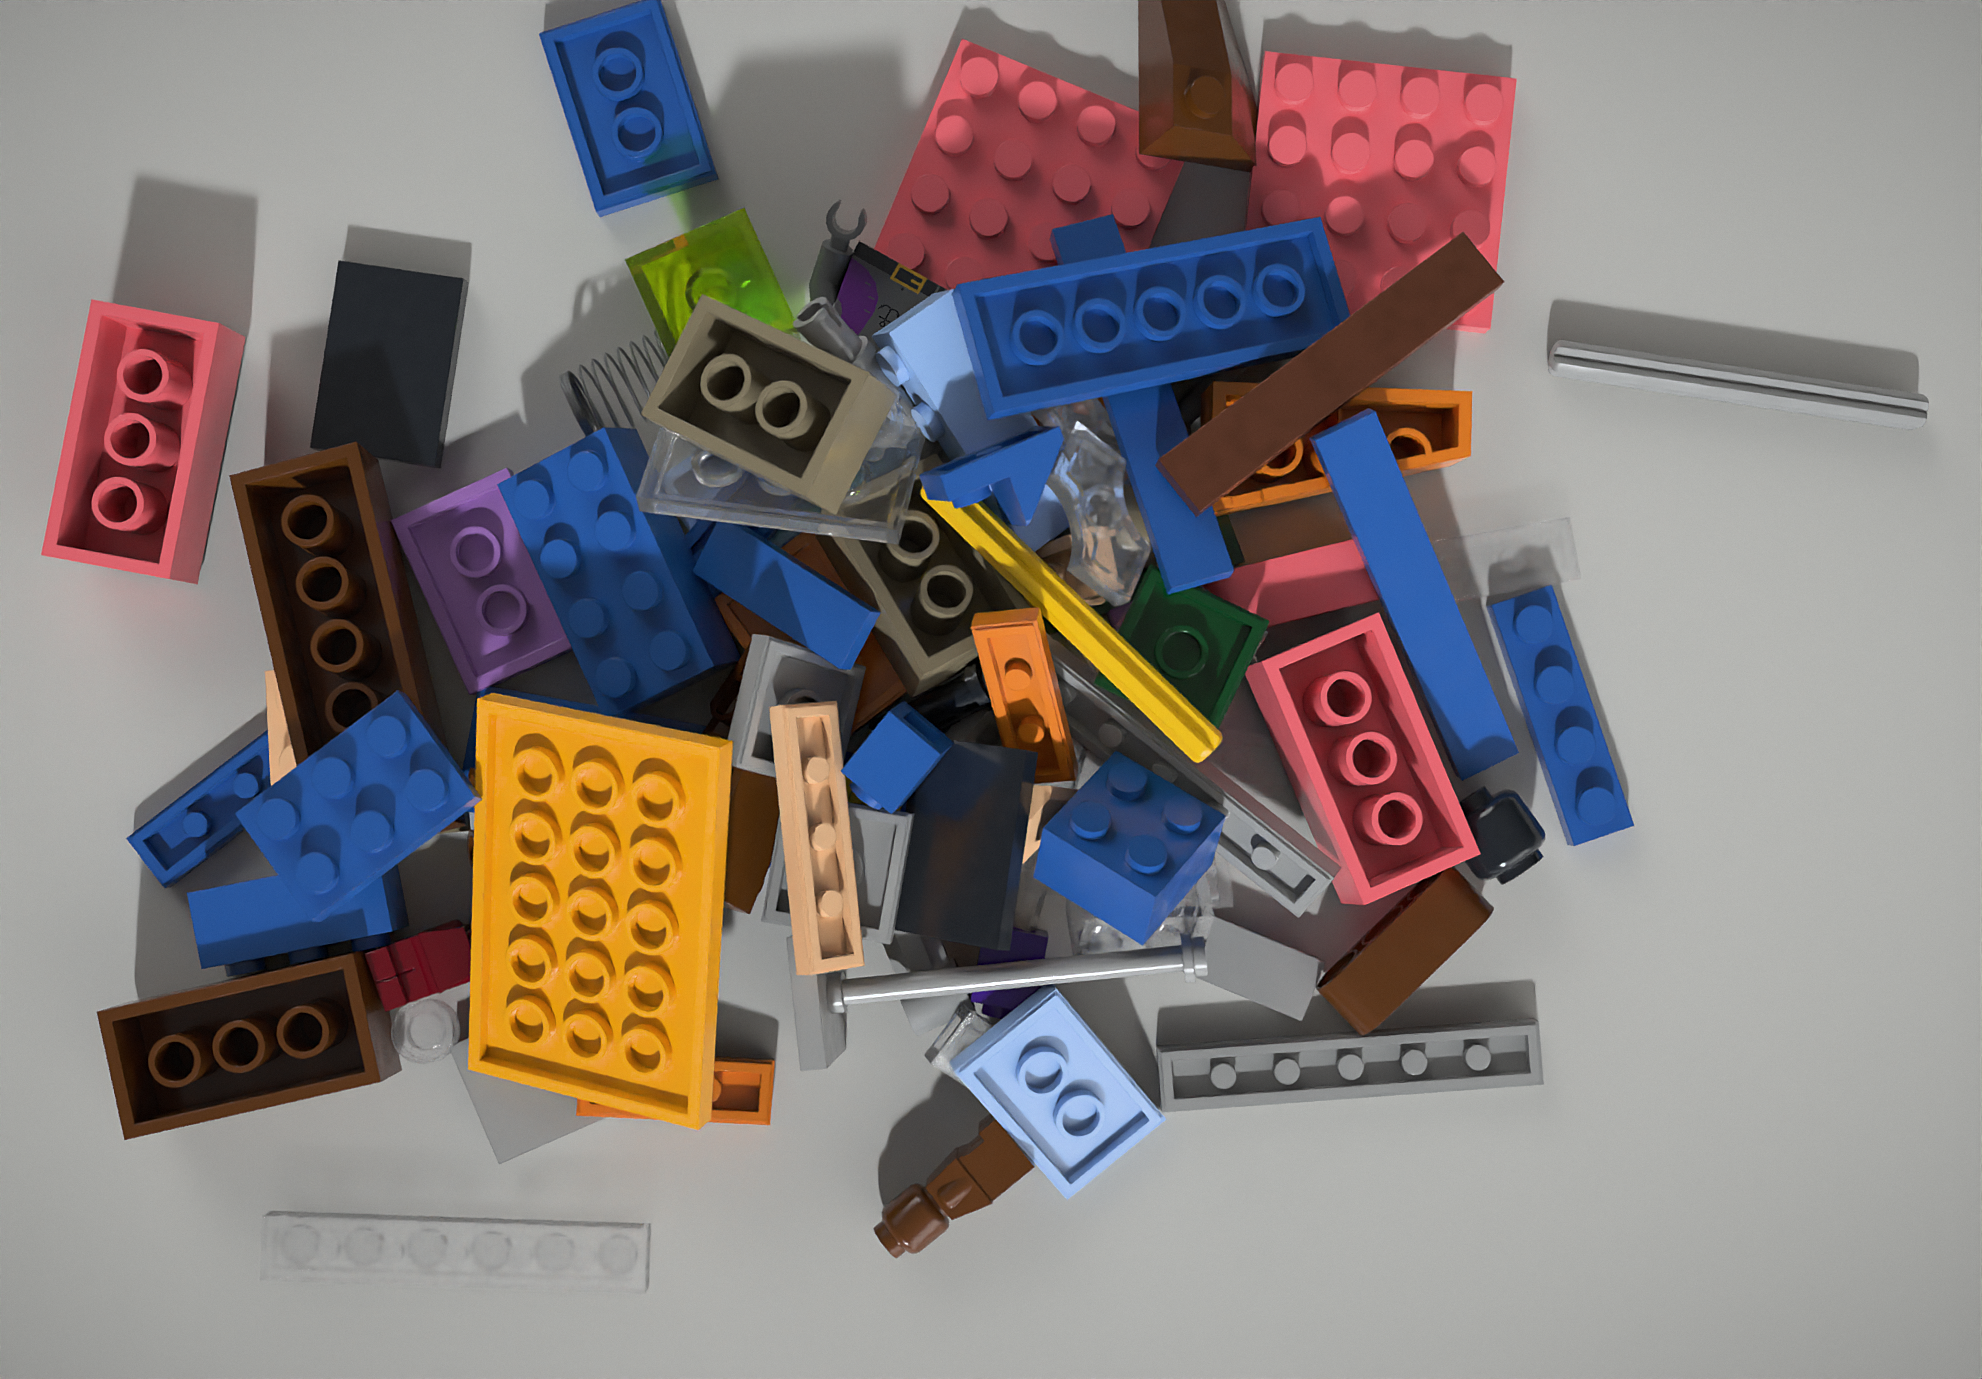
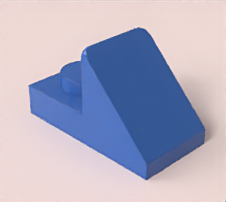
M1035 426L919 474L928 500L952 501L954 508L965 507L988 498L992 495L990 485L1004 523L1026 527L1033 518L1064 437L1060 426Z

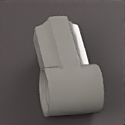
M894 930L893 942L891 944L882 943L895 974L959 967L955 958H949L942 940L938 938ZM971 993L900 1000L909 1023L917 1036L976 1011L974 1002H970Z

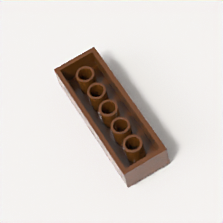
M356 441L229 475L296 766L396 691L407 694L449 752L397 534L391 523L393 518L379 460ZM464 814L440 832L466 826Z

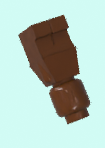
M991 1113L979 1122V1135L968 1144L960 1147L957 1146L929 1175L925 1186L919 1183L912 1184L884 1206L881 1212L882 1221L873 1229L879 1241L893 1257L898 1258L906 1251L911 1254L919 1253L949 1228V1218L954 1220L993 1204L996 1198L1035 1167L1032 1159Z

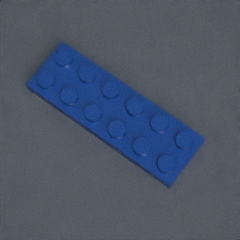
M1321 217L961 283L952 292L987 420L1294 358L1350 316Z

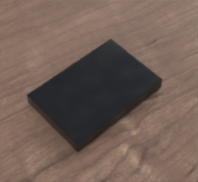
M338 260L310 448L316 451H323L357 441L378 460L441 469L469 285L464 278Z
M952 740L954 744L907 800L905 812L914 813L915 815L895 930L994 950H1010L1038 752Z

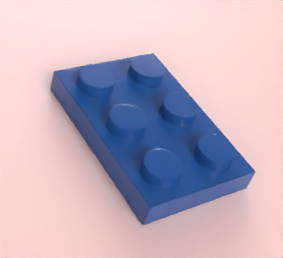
M396 691L234 814L310 921L321 922L480 802L482 797L407 694Z

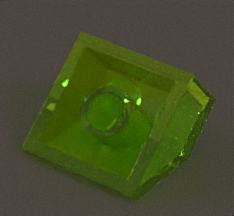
M745 208L625 259L669 358L702 294L801 340L800 333L793 326L795 318Z

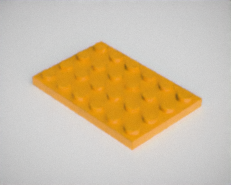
M490 693L477 699L475 789L482 797V800L475 805L468 1070L696 1130L701 1129L711 1120L733 741L497 693Z

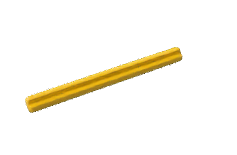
M922 485L921 497L1034 607H1040L1041 614L1193 762L1199 763L1205 760L1219 746L1223 739L1222 733L987 505L979 501L965 507L954 508L952 501L928 500Z

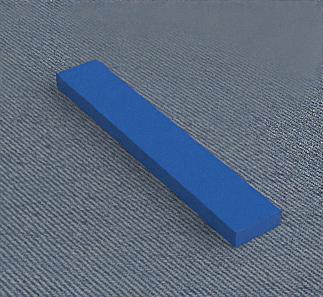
M1113 214L1055 228L1051 231L1050 242L1058 265L1126 253ZM1171 383L1102 397L1167 594L1231 577L1234 568L1213 507H1209L1196 517L1155 466L1159 458L1189 437Z
M1368 408L1309 437L1455 775L1463 781L1518 754L1517 746L1376 412Z

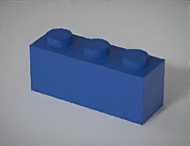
M398 864L321 922L310 921L278 875L187 893L201 969L225 965L227 977L266 969L264 957L288 953L289 964L329 956L327 944L347 940L351 941L352 952L391 944L390 932L409 926Z

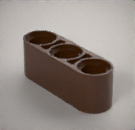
M1454 866L1427 877L1417 883L1323 975L1316 986V990L1359 1035H1366L1385 1021L1488 920L1494 907Z

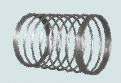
M660 327L653 331L661 356L649 338L643 335L642 343L647 359L633 341H630L629 348L634 364L625 351L617 347L616 353L621 369L611 355L605 353L604 362L608 374L601 364L592 358L591 367L594 378L583 365H579L578 368L581 383L568 370L559 375L563 393L585 436L599 430L596 420L600 428L605 427L589 396L581 368L587 373L599 391L615 427L621 428L599 383L594 362L597 364L613 388L631 427L635 428L631 415L613 380L607 357L623 378L641 414L643 409L629 382L619 350L631 365L649 398L651 394L639 369L632 345L642 357L657 383L659 378L651 361L645 339L664 368L674 347L663 328ZM584 395L586 396V398H587V400H588V402H589V404H590V407H589V405H588V403H587V401H586ZM642 416L643 420L647 422V418Z

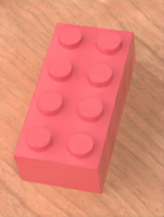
M91 299L41 555L198 584L246 337L216 322Z
M1379 612L1248 666L1245 672L1246 678L1316 845L1320 851L1341 866L1339 872L1332 880L1341 904H1369L1480 854Z

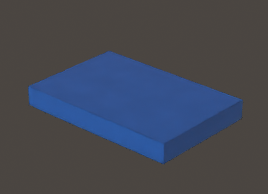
M640 0L539 33L595 211L599 217L719 179L661 0Z

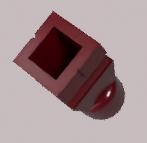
M455 919L376 948L365 954L385 1012L436 993L441 994L446 990L470 982L471 923L463 924L460 920Z

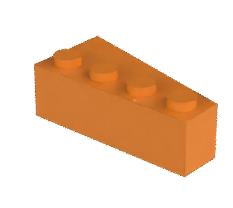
M1213 381L1201 394L1200 428L1260 383ZM1368 387L1213 504L1214 513L1217 517L1333 492L1309 437L1368 408L1376 412L1402 476L1450 467L1471 456L1472 391Z

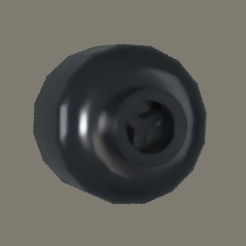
M1483 786L1459 802L1480 851L1479 855L1466 860L1465 863L1478 879L1485 881L1497 878L1499 883L1503 885L1527 871L1544 857L1539 848L1545 841V831L1519 794L1514 790L1506 789L1491 795L1486 786Z

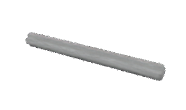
M1560 340L1553 344L1548 361V371L1552 376L1907 430L1923 427L1927 419L1929 407L1928 398L1918 393Z

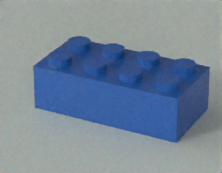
M603 427L497 484L602 715L618 717L630 712H637L738 662L741 656L707 582L692 572L696 565L693 557L694 553L692 549H689L685 541L683 529L637 429Z

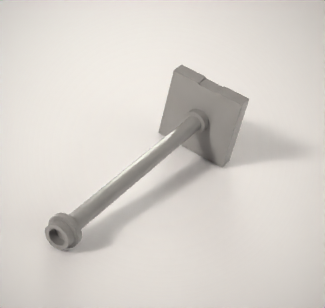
M1190 932L1180 933L1181 945L845 979L844 973H838V970L814 975H796L793 936L791 935L786 938L800 1071L827 1069L846 1050L843 1012H847L848 1005L1180 971L1185 972L1186 983L1196 982L1195 977L1208 975L1204 936L1191 937Z

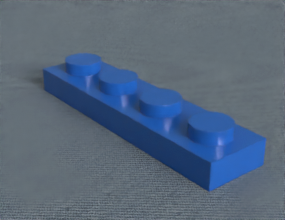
M1552 585L1486 606L1567 845L1576 846L1633 827L1634 823Z

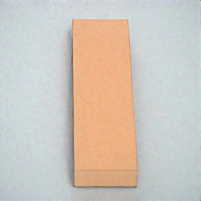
M837 701L769 707L796 975H814L865 966L845 775L841 772L844 767Z

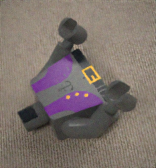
M838 200L830 207L826 216L827 229L832 235L830 239L822 242L809 282L810 302L819 297H826L850 329L858 336H866L876 349V354L880 349L872 338L873 334L932 294L946 291L947 289L861 241L858 242L853 252V249L849 246L850 240L855 239L862 233L867 224V214L865 209L862 208L858 218V226L853 230H844L839 227L835 219L836 212L841 204V200Z

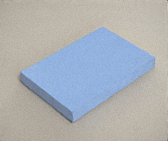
M1054 984L1043 985L949 1062L956 1075L1067 1200L1166 1120L1160 1109Z

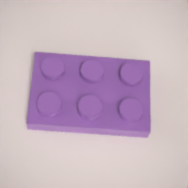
M509 468L502 469L391 520L469 695H477V692L499 685L573 651L498 488V483L514 475L513 471Z

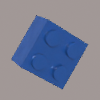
M1115 751L1043 827L1033 877L1143 946L1212 865L1226 815L1120 752Z

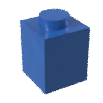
M903 701L885 715L841 772L852 781L850 787L860 800L874 809H881L883 807L890 814H893L908 800L954 742L907 702Z

